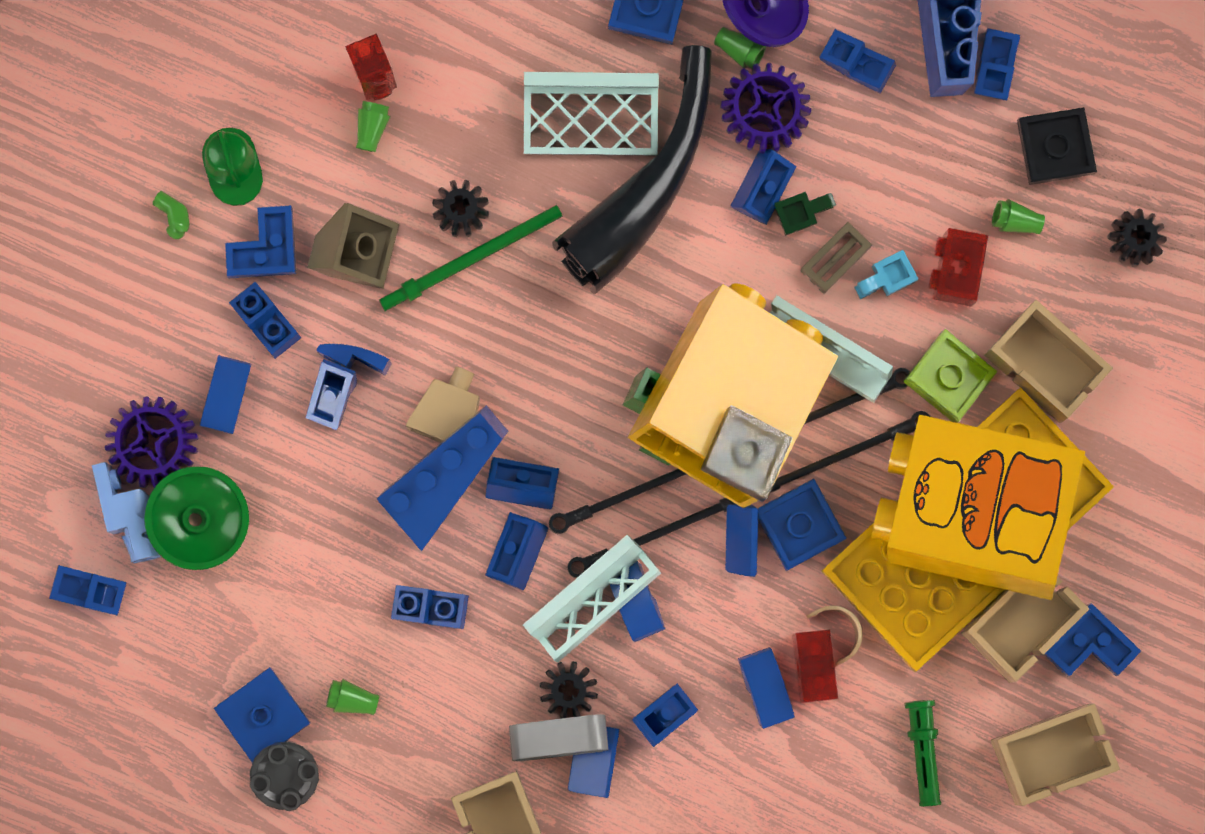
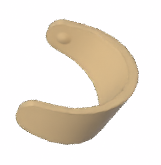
M833 605L820 608L806 615V617L809 619L823 611H836L843 614L852 623L855 631V643L848 655L833 663L834 667L855 655L861 645L863 634L861 624L855 614L846 608Z

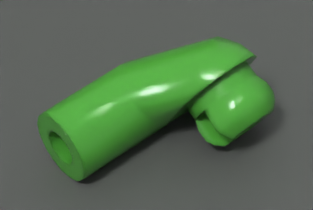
M160 191L152 205L167 214L169 224L166 229L167 234L173 239H181L190 226L188 210L182 203Z

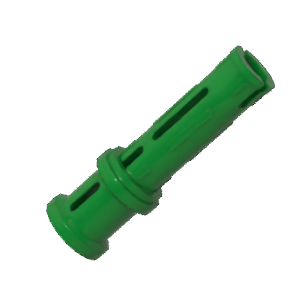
M935 700L905 702L904 705L909 710L910 731L907 734L910 737V741L914 742L919 806L941 805L934 739L939 735L938 729L934 728L932 707L936 705Z

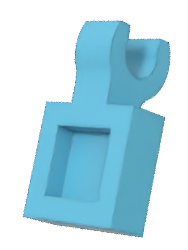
M901 250L873 264L872 269L875 275L857 283V286L854 288L860 299L871 295L883 288L886 296H889L917 282L919 278L904 250Z

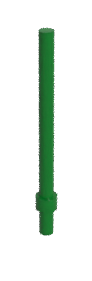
M557 205L416 280L411 278L401 284V288L379 299L384 311H387L408 299L410 302L422 296L421 292L563 217Z

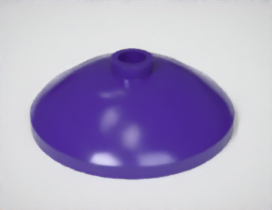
M722 0L725 11L734 26L749 40L762 46H784L795 40L803 32L807 24L809 14L808 0Z

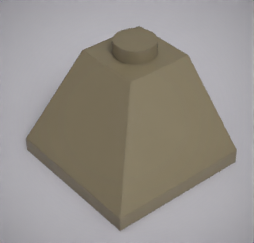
M344 203L315 235L307 268L333 278L376 288H384L399 224L352 204Z

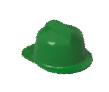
M233 127L222 128L212 133L205 141L202 149L203 163L210 187L215 196L223 203L233 206L245 205L254 200L259 194L263 183L262 170L255 146L250 136L240 129Z

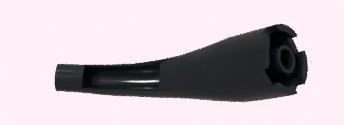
M691 45L682 48L679 79L684 82L682 100L673 130L661 152L552 242L555 251L562 248L566 254V258L561 261L566 269L582 286L590 282L592 284L590 290L593 294H596L617 277L638 254L670 209L687 176L699 144L709 99L712 50L708 47Z

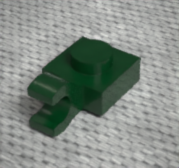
M806 192L774 203V208L785 236L816 225L817 220L814 214L824 212L836 206L832 193L809 201Z

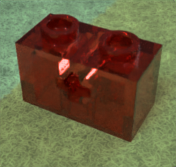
M377 33L345 46L350 63L366 100L371 98L380 100L391 95L392 90L397 88Z
M948 228L943 237L938 236L934 256L940 257L938 269H932L929 280V289L934 290L932 299L970 307L977 302L989 235ZM955 260L959 261V267L963 268L959 274L955 273V267L951 265Z
M830 629L792 634L800 703L838 699Z

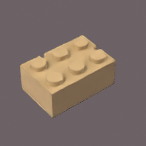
M1037 300L1028 306L984 355L1004 374L1008 375L1013 372L1016 376L1012 381L1021 387L1059 423L1068 419L1088 397L1087 394L1092 392L1113 369Z
M1058 576L1055 587L1063 582ZM1064 587L1056 593L1054 592L1052 600L1004 590L961 634L1009 683L1017 682L1038 661L1035 656L1044 655L1089 608L1069 587Z
M1095 704L1079 706L991 739L1015 805L1025 806L1052 796L1051 792L1060 793L1120 770L1109 740L1094 741L1093 736L1106 734Z
M517 771L451 798L462 828L471 824L473 830L466 834H542Z

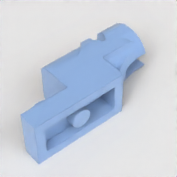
M106 462L92 465L107 532L113 535L125 533L122 539L129 552L131 563L161 558L152 547L145 530L144 514L149 495L142 489L118 494L117 490L122 488V484L116 469L112 470V466Z

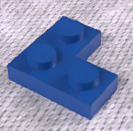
M291 205L257 208L259 241L225 243L227 277L229 279L296 274L293 208Z
M1092 603L1087 604L1089 610L1044 655L1067 677H1070L1091 653L1115 676H1119L1141 650Z

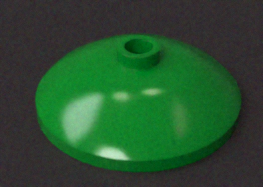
M208 467L179 469L163 478L150 494L144 514L145 530L152 547L167 562L188 570L213 568L230 559L244 542L249 527L247 501L237 484L220 471ZM195 513L201 517L199 526H192L189 523V516Z

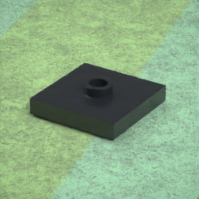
M1084 107L1018 118L1017 125L1029 185L1094 175L1097 172Z

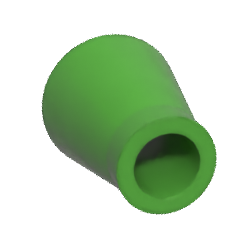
M725 27L721 28L714 41V45L720 47L743 68L749 67L753 69L754 64L760 63L766 50V46L759 45L749 40L743 34L731 31Z
M363 101L362 108H358L356 148L376 152L377 145L391 117L388 115V106Z
M1010 199L1006 200V202L999 200L992 216V226L998 227L1000 232L1040 234L1045 223L1044 215L1036 213Z
M344 679L341 682L333 680L326 707L333 708V712L374 715L379 695L373 694Z

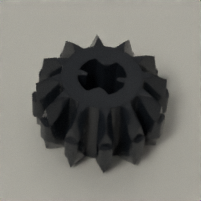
M455 180L450 181L452 191L448 192L445 188L441 187L438 191L443 199H433V206L439 209L433 213L434 220H443L439 226L443 232L452 226V236L457 237L460 229L464 228L466 237H470L472 235L470 226L473 225L476 229L481 230L483 224L478 218L486 219L489 217V211L483 209V207L489 204L487 197H479L482 192L480 186H476L469 191L470 182L464 180L462 189H458ZM463 202L464 207H466V213L458 215L456 204Z
M1137 209L1134 215L1125 211L1121 215V220L1115 219L1112 222L1111 226L1115 231L1110 232L1107 238L1117 242L1110 248V252L1115 253L1120 250L1122 254L1119 257V262L1123 263L1130 257L1132 267H1137L1140 261L1149 265L1153 262V256L1159 257L1163 253L1159 245L1164 244L1167 241V237L1158 234V232L1164 229L1163 223L1157 225L1152 223L1156 217L1155 214L1151 213L1144 219L1142 209ZM1134 232H1137L1138 238L1143 239L1140 244H1137L1136 238L1131 237Z
M572 661L570 665V673H565L564 664L559 662L557 667L561 675L558 677L553 671L548 669L546 675L554 680L553 684L541 682L540 688L551 689L552 694L543 695L540 699L541 702H547L551 699L555 700V703L548 708L550 714L554 713L559 705L563 707L560 719L567 717V708H572L574 717L580 716L576 707L579 704L588 712L592 709L590 704L584 701V698L597 699V693L586 692V687L596 685L597 681L596 679H591L584 683L582 679L590 672L587 667L581 671L579 676L575 674L577 669V662ZM565 681H573L574 688L579 689L578 696L575 698L572 695L573 700L571 701L564 700V694L559 692L561 684L566 686Z

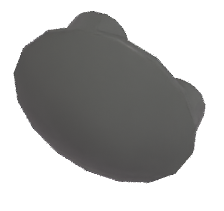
M276 742L263 748L254 758L250 769L251 790L266 806L278 810L294 811L298 809L300 805L306 803L315 793L319 781L318 765L313 755L303 746L292 742Z

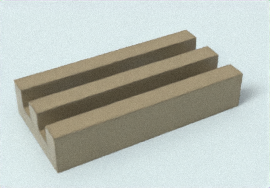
M847 222L800 271L807 275L814 285L816 284L820 288L819 290L825 294L871 248L872 244ZM849 233L852 238L815 273L812 268ZM858 242L861 247L824 282L821 278Z

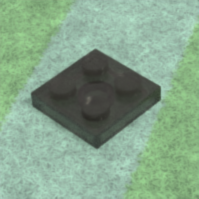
M731 405L724 413L700 470L763 502L769 496L793 437Z

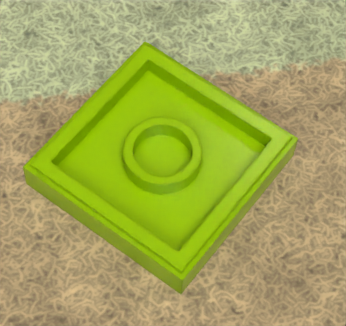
M944 329L903 382L950 421L958 423L997 373V370L948 330Z

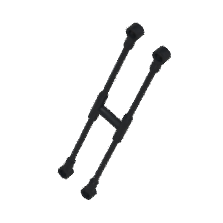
M906 368L895 370L880 395L895 388L900 390L907 388L908 385L899 384L895 377L898 373H903L907 377L910 371ZM856 393L815 410L808 415L804 424L861 401L865 397ZM918 411L909 420L888 428L885 433L776 479L770 493L779 490L780 486L880 443L890 439L894 441L897 432L904 434L913 433L916 429L915 418L919 414L929 417L930 415L924 411ZM676 469L594 505H585L566 514L556 513L551 516L549 527L553 533L563 534L570 526L593 517L592 514L684 476L686 473ZM727 498L719 500L720 503L633 540L641 546L718 512H727V506L735 503ZM563 518L566 522L565 527L561 530L555 529L553 527L554 519ZM605 548L584 558L575 557L571 559L568 563L569 574L574 578L582 574H575L571 570V565L574 562H582L585 571L609 550Z

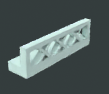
M776 295L771 303L772 311L770 313L785 323L790 319L801 320L819 330L823 335L821 345L838 355L829 376L874 403L891 378L893 366Z
M626 535L526 621L523 626L531 636L539 640L553 660L558 663L657 578L661 572L638 543ZM638 559H641L649 571L640 579H628L629 567ZM609 584L620 585L619 597L613 602H602L603 590ZM583 607H594L593 619L586 625L576 624L577 612ZM557 629H568L567 641L556 650L547 638Z

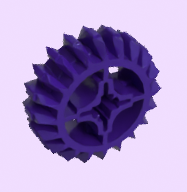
M756 63L753 65L752 75L744 68L740 71L742 80L732 77L730 84L733 88L724 89L723 95L729 100L721 101L720 108L728 111L722 114V122H733L727 127V133L733 134L738 131L735 142L740 144L744 139L749 140L747 144V150L749 151L753 149L754 143L760 144V153H765L768 144H771L772 150L778 152L780 149L779 141L786 148H789L792 144L790 136L794 139H800L802 133L799 128H807L809 121L804 117L811 114V108L804 104L810 101V95L800 94L805 88L803 82L793 84L797 76L795 72H792L788 77L783 76L785 72L784 66H780L776 73L772 72V64L767 63L765 71L761 72L760 66ZM761 85H771L780 89V91L769 93ZM748 90L751 94L750 99L753 106L748 109L747 114L741 116L739 99ZM790 100L793 116L790 122L783 126L781 123L782 117L778 110L784 107L785 102ZM761 103H766V106L767 104L773 106L771 113L766 114V110L764 113L759 110ZM762 123L772 132L759 131L750 126Z
M146 396L143 397L142 408H140L135 400L130 401L132 412L129 413L124 408L118 410L119 414L124 417L121 422L114 418L111 419L110 423L117 427L116 432L107 431L105 436L115 440V443L105 445V450L107 452H116L108 461L111 465L121 463L116 469L117 475L122 476L129 471L126 479L128 483L133 484L139 477V486L146 488L151 479L152 485L155 488L161 481V477L165 478L174 471L181 469L179 467L182 463L192 467L194 462L187 458L186 455L187 453L197 454L198 449L188 444L198 440L199 437L196 433H187V431L194 428L195 423L192 420L182 422L188 415L186 410L182 409L175 413L177 404L174 401L169 402L164 409L165 401L162 397H157L154 407H152L151 399ZM146 417H165L174 426L169 429L154 430ZM136 424L138 437L126 449L127 435ZM147 432L156 439L159 437V440L155 442L156 453L149 447L144 449L145 445L149 443ZM178 436L177 450L167 463L166 447L175 441L174 438ZM150 455L157 468L150 470L140 469L130 459L135 456Z

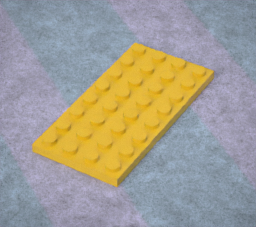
M1021 387L977 426L983 429L1078 449ZM1084 456L1068 530L1114 488L1086 456ZM873 522L821 572L914 672H917L1005 589L889 563L887 556L888 541L872 538Z

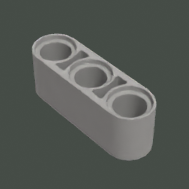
M602 714L509 726L512 761L538 760L609 750L606 718Z

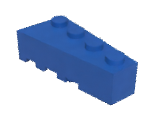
M917 0L930 97L963 95L974 84L978 51V27L981 24L982 12H980L981 0Z
M487 405L484 406L386 488L377 498L379 503L421 551L431 540L506 436L508 430Z

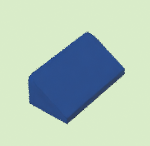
M766 149L765 153L758 151L731 203V207L767 225L775 210L774 203L779 202L797 166L772 149Z
M492 457L485 496L492 500L552 509L559 468Z
M729 504L726 516L725 569L729 573L755 577L757 575L758 509L752 504L745 508L737 504Z
M510 512L485 576L524 590L548 532V527L538 521Z
M606 727L609 750L573 755L568 791L609 798L620 729Z

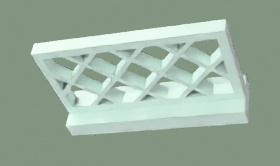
M524 72V154L657 156L659 73ZM531 94H545L554 105L540 117L531 108ZM551 94L564 95L557 101ZM570 94L580 95L588 104L575 118L561 105ZM585 95L597 96L592 101H590ZM603 95H613L621 104L609 118L594 105ZM619 95L631 96L624 102ZM637 95H651V110L642 118L627 105ZM557 107L571 120L558 134L544 122ZM590 108L604 120L591 135L578 122ZM623 108L638 121L625 135L611 122ZM531 114L538 120L532 127ZM650 115L651 128L644 122ZM542 124L554 138L545 147H531V133ZM573 124L588 137L578 148L569 147L560 138ZM607 124L621 137L612 148H603L594 139ZM642 125L651 134V148H636L627 138ZM558 141L563 147L551 146ZM591 141L597 148L584 147ZM625 142L630 148L618 147Z

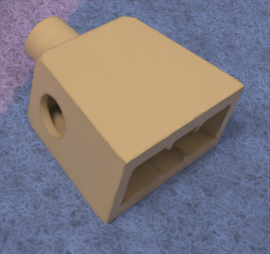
M455 367L449 384L434 379L408 419L407 429L441 443L478 412L479 396L468 392L474 373L460 367Z

